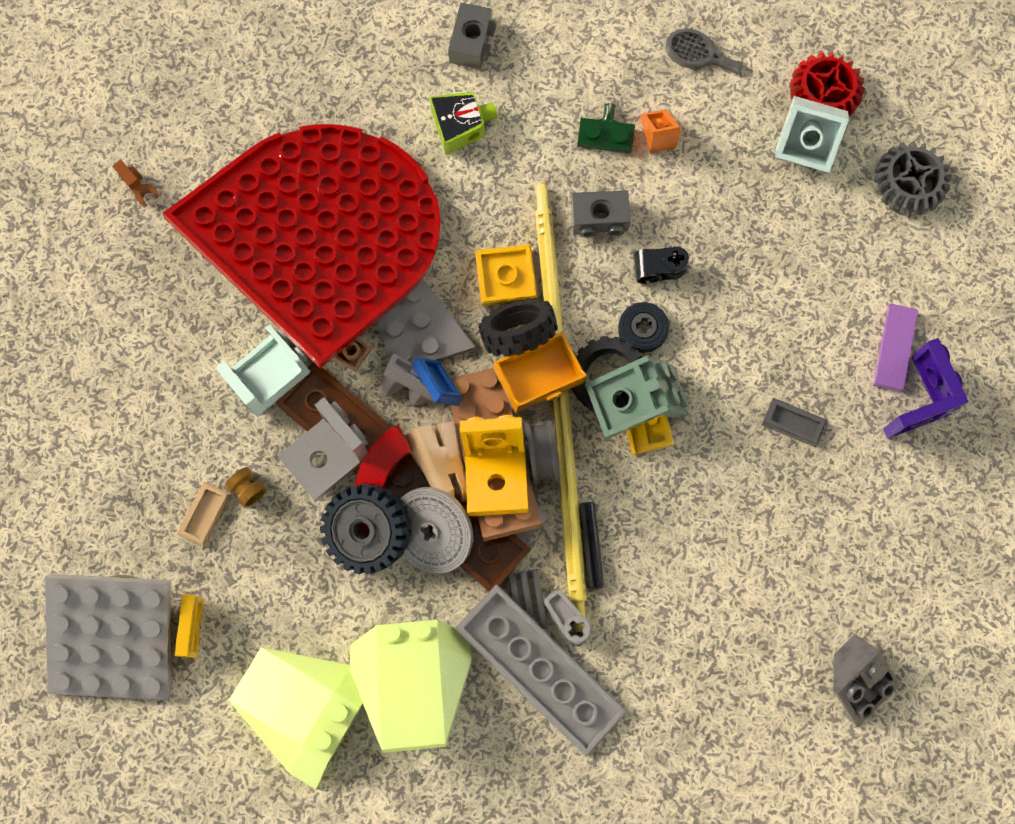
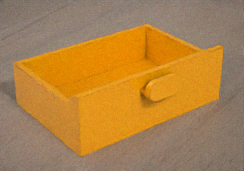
M563 332L556 334L553 338H549V342L544 345L540 344L533 351L527 350L524 351V354H512L511 356L494 361L493 369L515 413L542 401H551L560 397L563 392L584 383L587 375L581 369Z

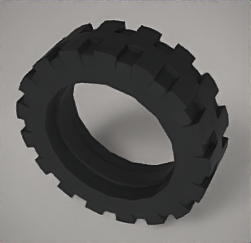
M525 298L524 301L519 299L512 301L508 305L503 304L499 306V309L490 311L488 316H484L481 320L482 323L478 325L486 351L489 354L492 352L494 356L503 354L504 357L511 356L512 354L521 355L527 350L533 351L540 344L544 345L549 342L548 339L553 338L556 334L555 331L558 330L552 305H550L549 301H543L541 298L536 300ZM529 323L524 327L507 331L508 329L515 327L517 325Z
M608 336L600 337V340L595 341L593 339L587 342L588 345L585 348L581 347L577 351L578 355L576 357L581 369L587 373L591 363L598 357L606 354H618L629 363L642 358V355L628 341H623L619 337L609 338ZM585 378L583 384L571 389L575 393L576 398L587 409L595 412L585 386ZM625 391L616 398L617 405L620 408L625 407L629 402V395Z

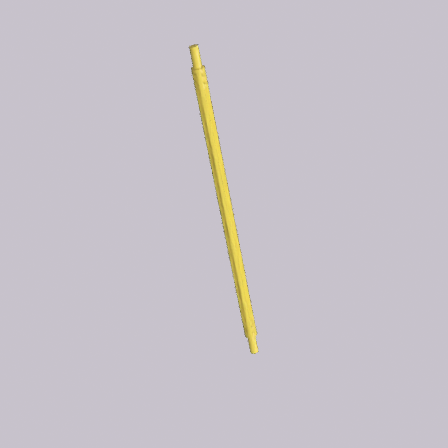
M538 184L536 185L538 210L535 214L543 301H549L553 307L558 325V330L555 333L558 334L563 332L553 217L552 210L549 209L547 185ZM567 390L560 397L552 400L560 472L559 487L569 600L586 619L584 602L587 601L569 394ZM584 624L575 625V632H582Z

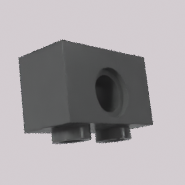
M460 3L448 49L449 63L481 69L483 60L488 61L491 45L487 44L489 36L494 37L497 23L496 20H493L492 8ZM471 35L479 36L475 39L468 38Z
M628 190L572 193L573 234H579L581 237H592L596 233L607 232L610 236H619L629 231L631 220ZM604 212L608 217L599 219L594 216V213Z

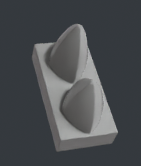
M392 353L383 373V396H392L404 387L409 388V400L412 406H419L430 400L435 402L413 368L412 363Z

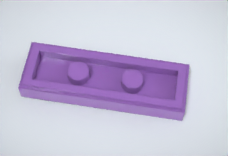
M891 303L888 305L873 386L898 392L904 390L918 314L917 309Z

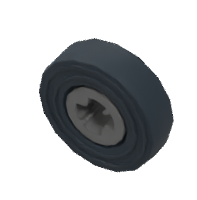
M634 303L627 307L620 316L618 324L619 337L623 341L630 342L639 353L652 352L661 347L667 339L669 332L668 318L664 311L653 303ZM641 321L647 322L646 326H651L645 334L640 333V328L636 329V326H640Z

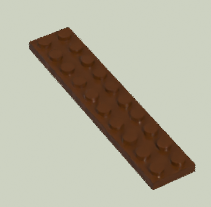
M314 362L308 367L310 373L275 402L280 409L308 432L323 419L315 404L322 398H325L329 404L335 401L350 421L347 425L350 427L352 424H355L365 436L368 445L365 446L367 451L380 436L391 429L377 414L324 368L320 369ZM408 453L393 469L387 479L384 490L390 489L394 492L392 495L394 498L398 496L401 498L411 490L420 487H430L412 455ZM359 467L353 471L355 475L358 474ZM467 501L461 502L460 504L467 512ZM470 516L473 529V545L469 556L460 567L489 592L496 584L499 587L530 553L531 548L515 534L484 542L478 516ZM429 526V528L431 529L430 534L434 536L435 534L433 533V527Z

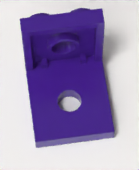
M939 338L928 341L911 357L932 403L895 418L883 428L887 439L950 416L952 412L959 410L962 405L969 402L962 388V378L957 371H954L950 363V353L947 347L941 344Z

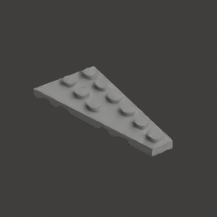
M424 279L406 298L377 321L389 358L394 353L413 364L415 359L419 357L441 361L476 350L475 345Z

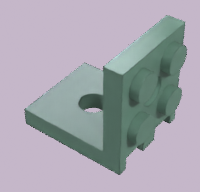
M646 355L585 383L605 438L614 437L659 416L681 419L689 415L686 409L689 403L684 392L678 389L676 384L678 375L672 364L669 365L665 361ZM625 391L629 395V402L625 407L620 408L617 405L616 398L620 392Z

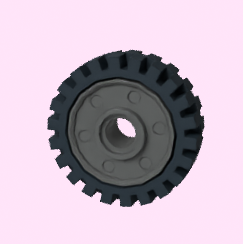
M366 483L349 487L335 495L331 499L332 502L328 503L324 509L327 512L322 514L321 517L324 525L320 526V533H325V537L321 539L323 545L328 544L327 554L329 556L334 555L335 559L333 561L337 565L344 564L342 569L346 571L354 570L353 573L372 574L381 571L401 558L404 554L403 551L409 545L407 539L411 537L412 530H408V526L411 525V519L406 518L405 515L408 513L406 507H401L400 503L403 501L399 496L394 498L392 496L394 492L390 489L384 490V486ZM363 522L369 527V535L362 529Z

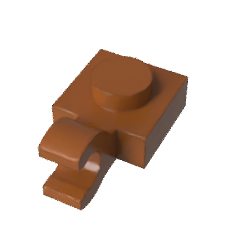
M122 160L112 165L120 178L135 194L141 206H148L143 199L147 193L153 194L156 199L159 198L158 192L152 185L139 182L143 177L133 165L127 167Z

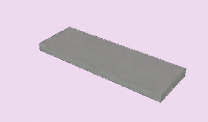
M497 584L455 627L491 665L586 757L628 712Z

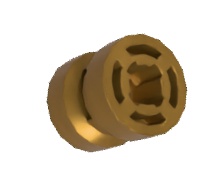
M244 467L234 473L225 483V486L231 493L239 495L238 502L244 508L253 505L267 490L261 482H255L254 474L248 467Z

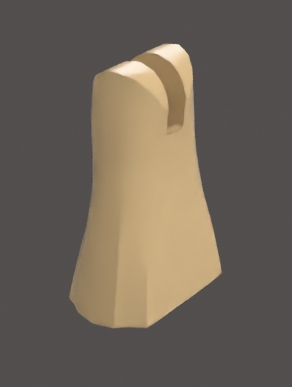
M443 422L437 424L435 428L433 425L419 426L404 435L412 449L410 454L422 470L430 487L447 492L459 503L466 502V469L455 422Z

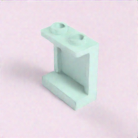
M270 324L266 327L270 336L232 368L225 361L216 367V370L257 417L310 373V370L304 364L308 360L297 346L292 350L288 346L292 341L280 329L276 332Z

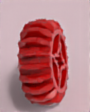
M821 51L817 57L811 54L806 61L802 60L798 68L794 70L789 83V88L792 89L790 98L793 99L796 96L845 110L851 116L862 102V96L865 92V88L862 87L864 78L858 77L860 68L852 69L853 60L847 63L844 61V54L839 58H835L832 51L826 57ZM830 81V89L827 90L826 94H823L825 86Z

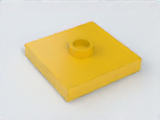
M531 244L475 250L481 307L509 304L519 299L524 301L525 298H532L533 300L538 298Z

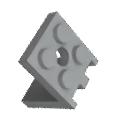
M322 398L315 404L323 419L278 455V458L315 502L356 470L368 453L365 448L368 442L355 424L349 427L347 424L350 421L335 401L329 404L325 398ZM318 453H324L328 458L326 465L321 468H316L312 465V458Z

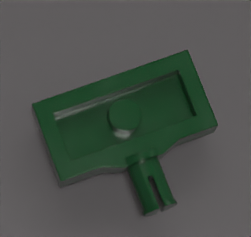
M605 103L603 119L581 117L577 147L631 154L635 124L620 123L614 120L616 105L611 103L609 114V103Z

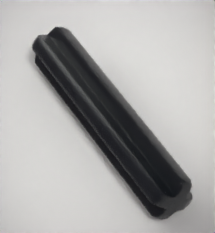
M583 502L579 505L588 588L592 590L601 589L604 587L595 503Z

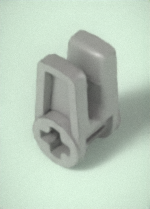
M561 590L554 591L544 599V607L569 644L581 645L585 643L590 634L588 621ZM571 624H584L581 632L582 637L569 635Z

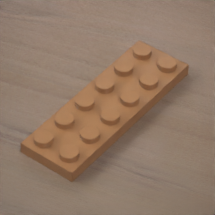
M493 368L451 378L463 397L459 406H450L456 424L464 463L465 453L460 435V421H467V419L472 417L497 419L502 415L513 416L509 399ZM527 466L529 513L478 516L484 542L542 528ZM495 478L489 482L488 486L490 489L497 491L505 486V482L500 478Z

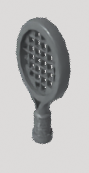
M689 28L678 29L667 37L665 46L667 54L675 63L682 67L700 69L710 64H718L720 67L731 70L737 75L742 67L743 62L720 56L716 52L711 39L698 30Z

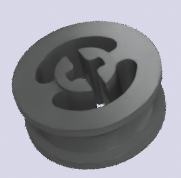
M546 419L545 424L530 426L529 422H524L526 454L533 487L538 486L539 481L554 480L555 484L560 483L558 453L551 419Z

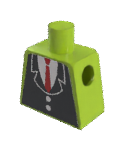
M473 92L429 97L431 111L445 154H449L485 137L484 122L498 118L494 102L478 106Z

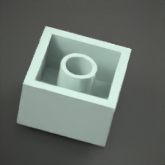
M794 96L776 146L775 157L829 173L849 121L848 111Z

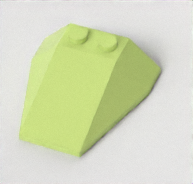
M439 620L376 625L350 645V672L382 753L446 747L472 663L470 643L455 627Z
M262 647L229 699L230 703L291 775L314 789L318 788L332 764V757L361 707L364 708L350 672V665Z

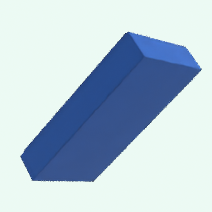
M416 358L412 366L435 403L459 406L463 397L440 361Z

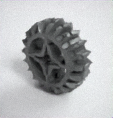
M915 141L910 142L908 146L902 142L897 148L894 146L890 148L887 154L881 157L880 164L875 168L877 174L874 177V183L878 184L876 193L884 192L881 202L888 199L891 201L889 210L897 205L900 207L899 215L903 214L906 209H908L910 216L915 215L917 211L923 215L928 210L936 209L938 203L944 201L946 194L950 190L951 185L948 183L951 181L952 175L947 173L950 165L942 164L944 155L939 157L935 155L936 148L929 151L926 149V143L917 147ZM900 163L902 167L900 169L901 173L898 177L894 178L893 166ZM928 179H932V191L926 194L924 190L926 187L925 183Z

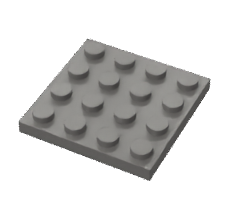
M49 574L45 577L47 694L168 700L170 698L171 580Z

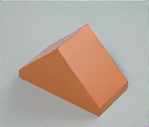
M667 109L640 114L649 153L676 148L680 136V126Z

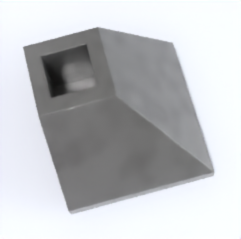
M854 634L834 654L833 691L852 722L859 727L873 715L874 711L886 699L895 693L900 684L881 651L857 634Z

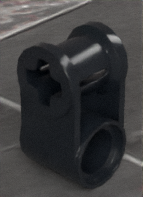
M676 246L660 249H642L633 254L636 282L639 284H647L646 281L655 283L679 279L685 275L689 263L687 251ZM671 260H676L677 264L680 265L674 266V263L671 262Z

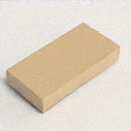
M203 482L177 535L205 547L231 494Z

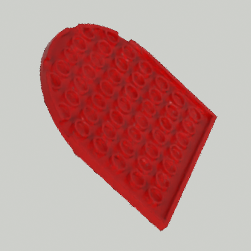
M337 124L299 126L297 131L288 132L283 135L279 132L263 139L163 212L164 219L320 369L418 286L431 267L436 255L441 223L437 196L434 195L433 189L428 182V177L420 165L407 152L382 136L377 138L363 133L361 128Z

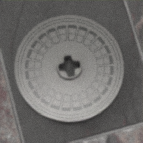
M433 487L416 488L401 497L400 499L403 502L400 505L402 508H407L406 518L411 519V525L408 526V530H412L411 537L407 539L409 545L403 551V556L407 561L420 570L435 574L447 573L459 567L469 556L473 545L472 524L463 506L452 495ZM429 526L433 527V533L435 534L434 536L430 534L431 529L429 528Z

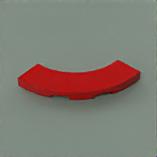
M395 425L386 431L370 447L359 467L355 486L371 483L372 485L384 486L383 489H385L387 479L395 466L412 451L399 425ZM363 522L362 529L369 535V527Z

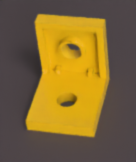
M502 415L497 419L472 417L467 419V421H460V435L466 463L468 516L529 513L522 417ZM500 478L504 480L505 486L501 490L495 491L489 488V482L492 479Z

